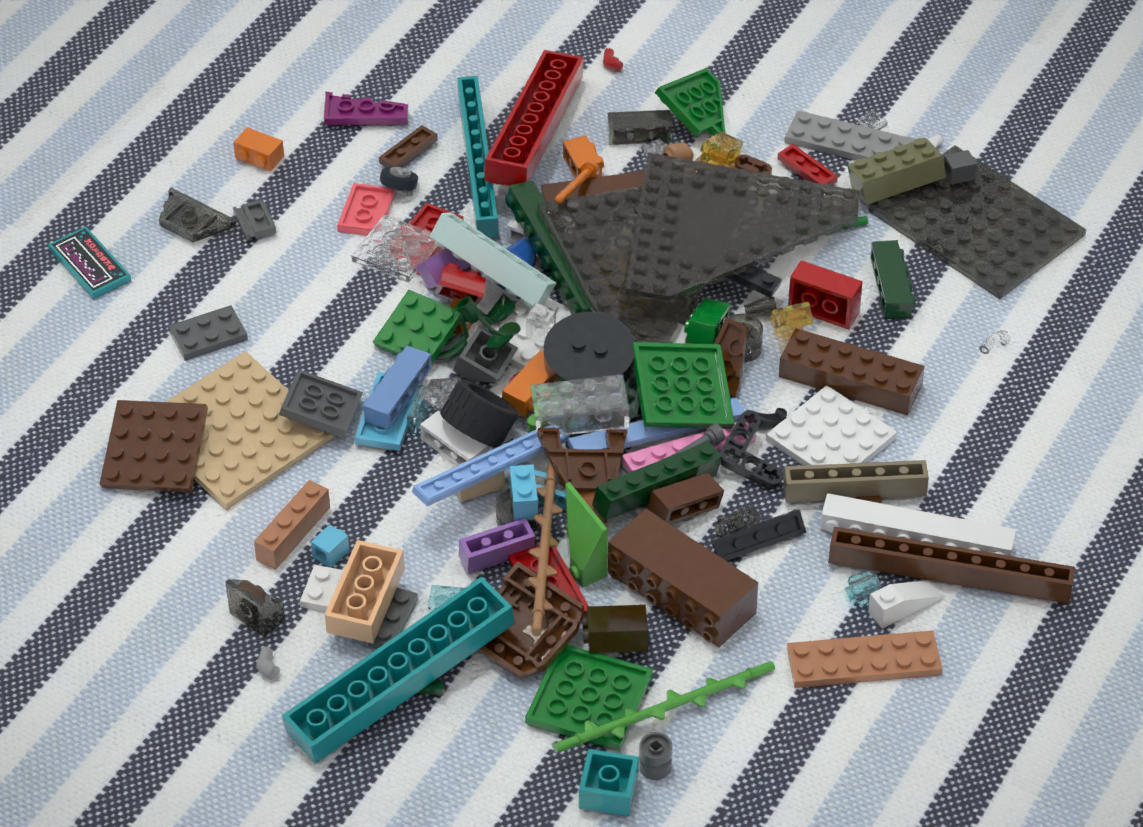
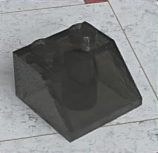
M228 579L225 582L229 613L262 636L266 637L285 620L284 605L281 600L270 596L261 586L254 585L248 580Z

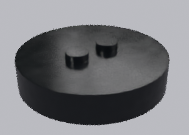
M581 312L567 316L558 321L549 330L545 338L544 365L546 372L555 384L574 394L594 396L611 392L623 385L634 370V354L632 344L635 342L634 337L624 323L604 313Z

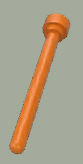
M593 160L586 161L581 166V173L555 197V201L562 203L587 178H594L599 173V165Z

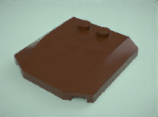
M517 562L502 578L504 584L497 591L512 606L515 624L477 651L518 679L523 680L545 670L574 638L579 630L584 607L581 602L546 580L545 599L553 608L552 610H544L545 616L542 621V632L538 636L533 635L531 632L532 610L534 609L536 589L527 580L529 577H537V574L520 562Z

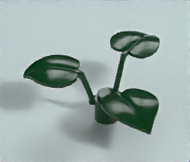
M502 293L501 297L486 315L477 307L471 297L461 299L456 304V309L461 314L459 320L462 323L464 333L452 336L436 360L452 359L464 350L468 344L466 339L469 337L466 322L474 324L480 320L494 334L487 342V346L490 349H498L507 344L513 336L520 332V325L516 322L505 323L498 331L494 330L490 325L505 320L514 311L515 303L506 294Z

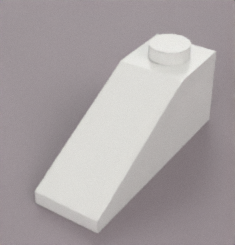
M929 580L890 584L870 594L868 613L883 629L942 600V595Z

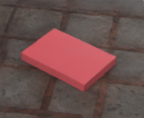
M353 183L337 225V232L380 237L395 197V190L388 187Z

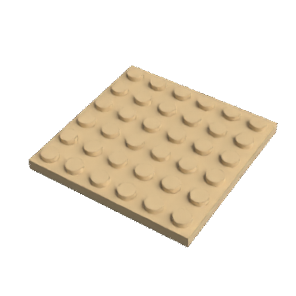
M246 351L166 401L207 405L208 412L194 480L226 510L334 438V435L280 416V409L289 390Z

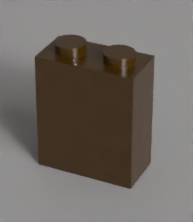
M646 604L587 606V616H582L583 642L588 644L589 653L648 651Z

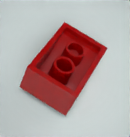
M448 263V266L443 265L434 293L454 299V297L459 299L471 297L474 303L478 305L485 293L486 278L481 277L482 273L474 270H469L468 273L460 270V266Z

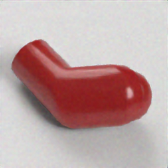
M606 48L604 50L603 65L610 70L620 71L623 68V62L614 56L612 48Z

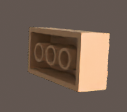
M360 540L356 541L324 615L327 633L374 643L405 570L403 550Z

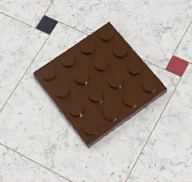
M117 400L99 483L100 486L111 489L191 493L208 412L207 405Z

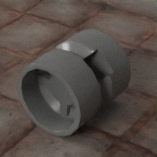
M651 732L646 734L639 743V770L648 779L660 780L667 777L671 772L673 747L672 741L667 735L660 732Z

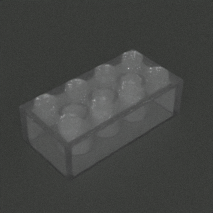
M623 374L530 385L536 437L538 428H559L560 436L604 431L607 429L630 428L629 405Z

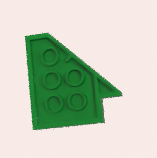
M707 68L657 88L655 94L660 98L661 102L674 113L676 118L680 119L692 134L697 137L709 132L719 144L723 143L726 139L721 84Z

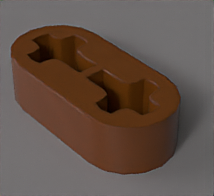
M739 155L735 158L734 167L756 178V182L766 183L771 180L772 167L770 164L749 155Z

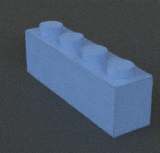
M406 346L402 353H398L392 367L386 370L384 378L375 385L371 396L363 402L362 411H364L365 422L390 430L431 372L432 362L430 353L410 346Z

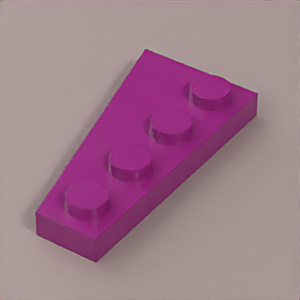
M325 92L324 125L408 124V104L381 100L378 103L372 101L371 98L363 97L362 100L353 99L351 95L342 94L340 97L334 96L333 92Z

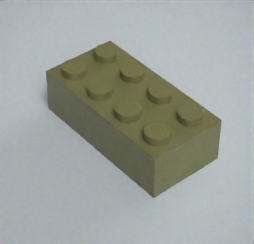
M919 138L906 145H898L894 149L878 152L874 156L858 159L847 165L851 187L866 205L946 178L943 155L927 138Z

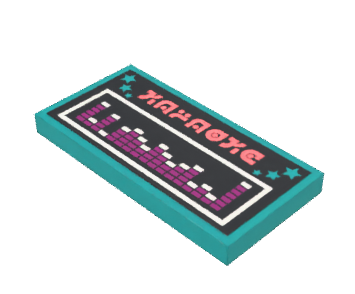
M87 227L48 244L52 254L93 299L131 281V275Z

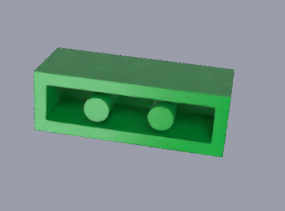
M704 298L702 303L697 305L695 312L691 313L690 320H686L684 326V333H687L686 342L714 344L726 317L729 318L731 304Z

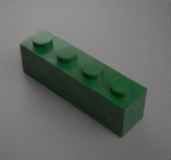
M898 240L872 242L870 259L884 318H911L912 308L916 307L915 295H911V279H907L908 266L903 264L904 250L900 249Z

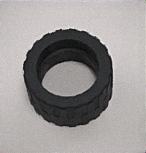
M464 379L458 380L440 411L442 418L455 429L493 448L503 444L519 416L518 411L500 396L474 382Z

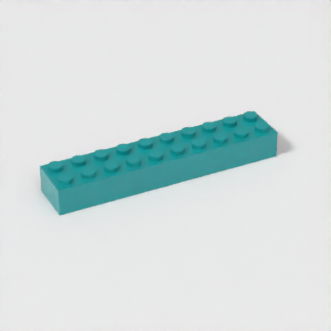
M480 577L281 715L286 732L315 764L514 625L512 606L483 577Z

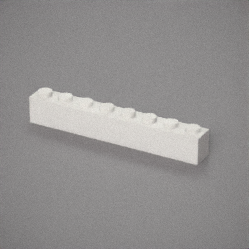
M828 493L822 511L820 530L833 533L834 527L1008 556L1012 555L1016 529Z

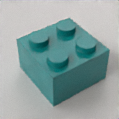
M588 749L579 787V808L630 816L639 776V757Z

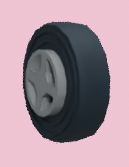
M385 167L381 171L380 182L394 190L410 191L416 189L418 175L401 167Z

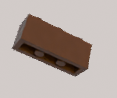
M707 472L653 490L647 509L667 523L672 524L719 508L725 490Z

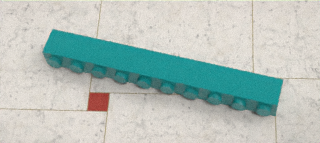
M478 76L457 77L458 101L475 229L489 238H498V215L494 187L492 182L484 181L485 159L489 151Z

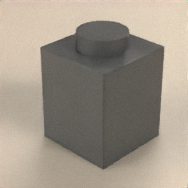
M969 150L944 155L945 173L949 183L952 185L975 180L978 162L975 157L973 158Z

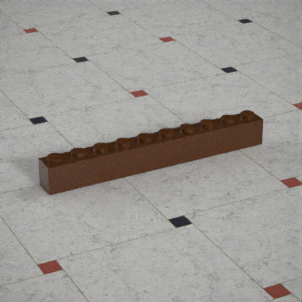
M834 527L828 561L830 564L1068 604L1070 602L1075 572L1074 566Z

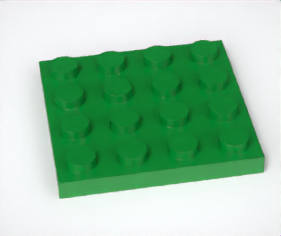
M633 342V363L644 427L708 428L717 423L721 428H733L735 422L720 344Z
M567 645L549 665L525 716V724L572 737L576 733L580 734L585 731L586 721H591L601 726L625 717V710L628 708L638 711L652 679L653 669L598 653H589L587 650ZM631 725L624 728V738L622 739L609 733L588 742L620 751Z

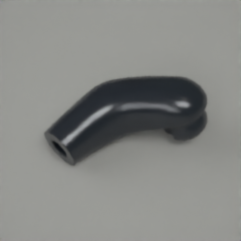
M777 408L775 413L770 414L756 412L761 418L760 429L774 428L787 418V411L784 408ZM749 419L747 423L751 424L753 421Z

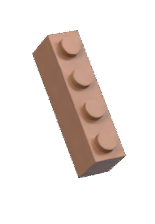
M308 480L254 541L256 560L276 570L330 509L329 489Z

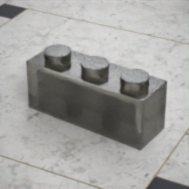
M671 111L607 112L609 145L672 142Z

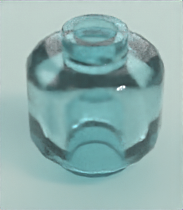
M865 570L848 578L849 586L845 587L850 601L855 600L858 605H864L869 603L870 594L882 587L876 573L872 574L869 570Z

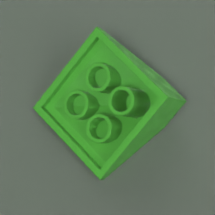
M568 482L565 484L569 571L574 580H577L582 587H585L607 576L608 529L572 484Z

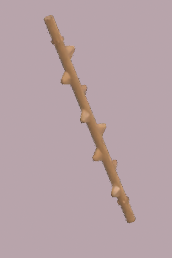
M551 462L547 466V476L544 481L546 486L536 488L537 494L544 498L543 515L534 516V520L542 526L540 548L530 549L529 551L530 555L538 559L537 577H529L527 580L536 589L531 631L536 636L542 632V621L545 616L544 610H552L553 608L545 599L546 578L557 575V570L548 565L549 547L558 546V542L551 536L552 515L561 514L563 511L562 508L554 504L557 480L556 472Z

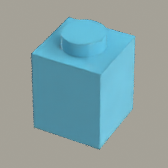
M329 525L311 541L312 557L327 567L332 568L349 552L348 535L343 530Z

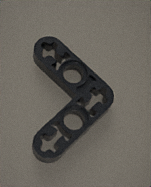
M747 410L741 414L722 447L720 454L723 457L720 464L724 468L770 490L776 489L781 485L783 479L781 469L746 452L761 422L758 413ZM750 419L753 421V423H751L748 430H746V422ZM741 435L746 439V442L739 444L734 440V436ZM729 454H732L733 457L730 460L726 458ZM740 458L743 459V460H742V463H741V466L738 465V462L740 461ZM752 463L756 465L757 470L753 472L748 471L745 468V464ZM761 469L764 470V472L762 473V476L759 475L760 472H761ZM771 475L776 476L772 481L768 479Z

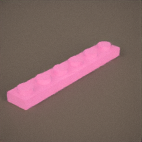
M746 422L745 429L748 430L749 424ZM722 428L725 439L718 444H712L718 452H721L733 428ZM706 431L622 455L621 462L628 473L671 456L704 436ZM756 434L752 439L751 443L755 442ZM734 436V440L737 443L743 444L746 442L743 436Z

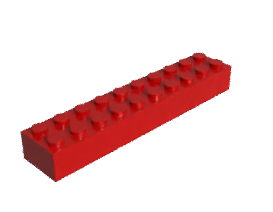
M549 50L542 52L485 159L484 181L509 186L531 180L582 80L584 57Z

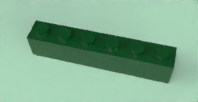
M707 441L597 485L592 506L607 521L648 504L652 491L657 488H662L707 472L712 477L717 476L723 456Z

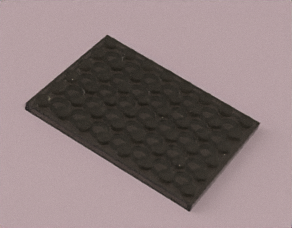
M954 145L952 148H950L942 154L943 161L944 155L961 152L964 150ZM976 159L978 170L975 173V180L951 185L946 177L869 205V212L998 299H1001L1086 234L1084 227L978 159Z

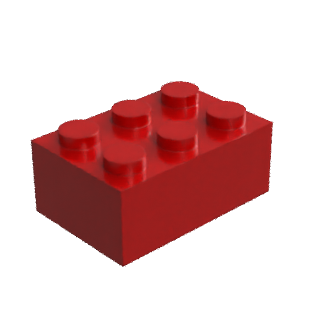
M801 260L790 276L788 309L849 330L860 313L863 281Z

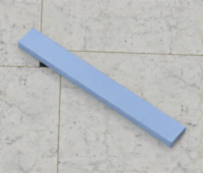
M732 398L730 400L734 421H738L745 410L737 398ZM642 420L609 429H627L628 433L624 448L705 428L644 427ZM607 429L568 438V446L570 449L607 450L605 439Z
M555 422L541 427L559 428L561 444L568 441L569 435ZM538 429L414 485L412 493L428 507L509 469L510 466H516L544 453L545 451L537 437Z

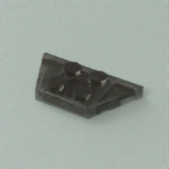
M172 187L168 191V199L164 202L163 211L159 217V225L193 243L236 226L235 219Z

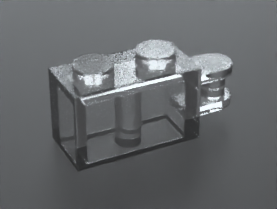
M461 378L431 379L430 383L420 390L418 397L426 401L429 406L441 411L458 380Z

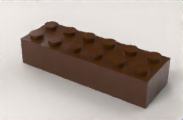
M795 328L780 357L779 377L817 389H823L827 385L844 397L909 415L923 385L925 366Z

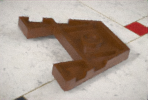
M538 428L537 437L564 489L565 484L570 482L577 492L596 491L597 485L617 478L628 431L627 429H607L605 432L607 450L562 449L559 428Z

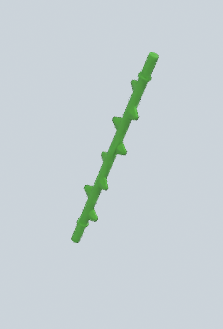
M772 661L753 668L749 667L746 671L719 681L707 678L706 686L683 695L670 689L667 691V701L638 712L628 708L625 710V717L601 726L591 721H586L583 733H576L575 736L554 743V751L559 753L575 746H582L585 742L609 733L622 739L624 738L625 727L651 717L664 720L666 711L690 702L700 707H705L706 696L732 686L745 689L747 680L752 681L755 677L774 671L775 665Z

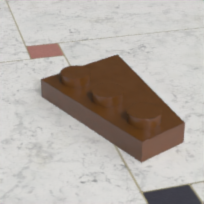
M726 317L714 344L721 345L729 394L739 399L749 327Z

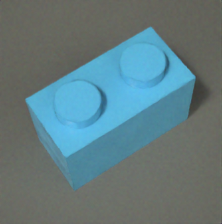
M534 464L510 466V487L514 521L523 518L534 520V516L538 515Z

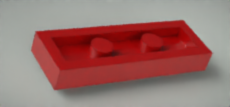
M794 144L778 153L777 160L822 192L838 181V175Z

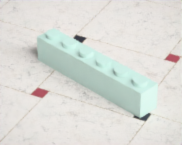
M451 212L441 214L430 234V237L436 240L435 243L444 249L448 248L453 252L454 257L467 261L471 264L470 267L472 269L485 273L491 282L495 284L500 283L506 288V292L513 296H519L523 299V303L531 308L544 306L556 285V282Z

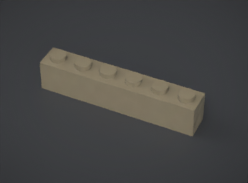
M926 460L784 466L783 488L786 503L825 501L827 493L855 499L859 496L879 495L881 498L927 496L929 475Z

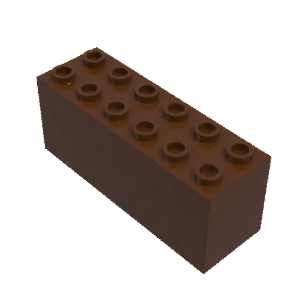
M647 509L643 510L608 541V573L613 579L619 580L628 586L631 591L637 592L646 598L650 604L658 606L668 616L676 618L686 628L695 631L707 642L713 643L717 647H721L756 614L758 582Z

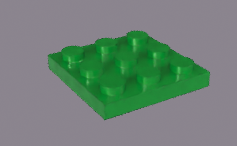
M408 289L372 342L375 347L396 356L398 353H402L406 346L419 349L431 354V362L433 364L460 324L459 318L461 314L453 307Z

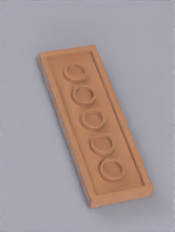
M933 630L787 643V653L794 688L942 675V665Z

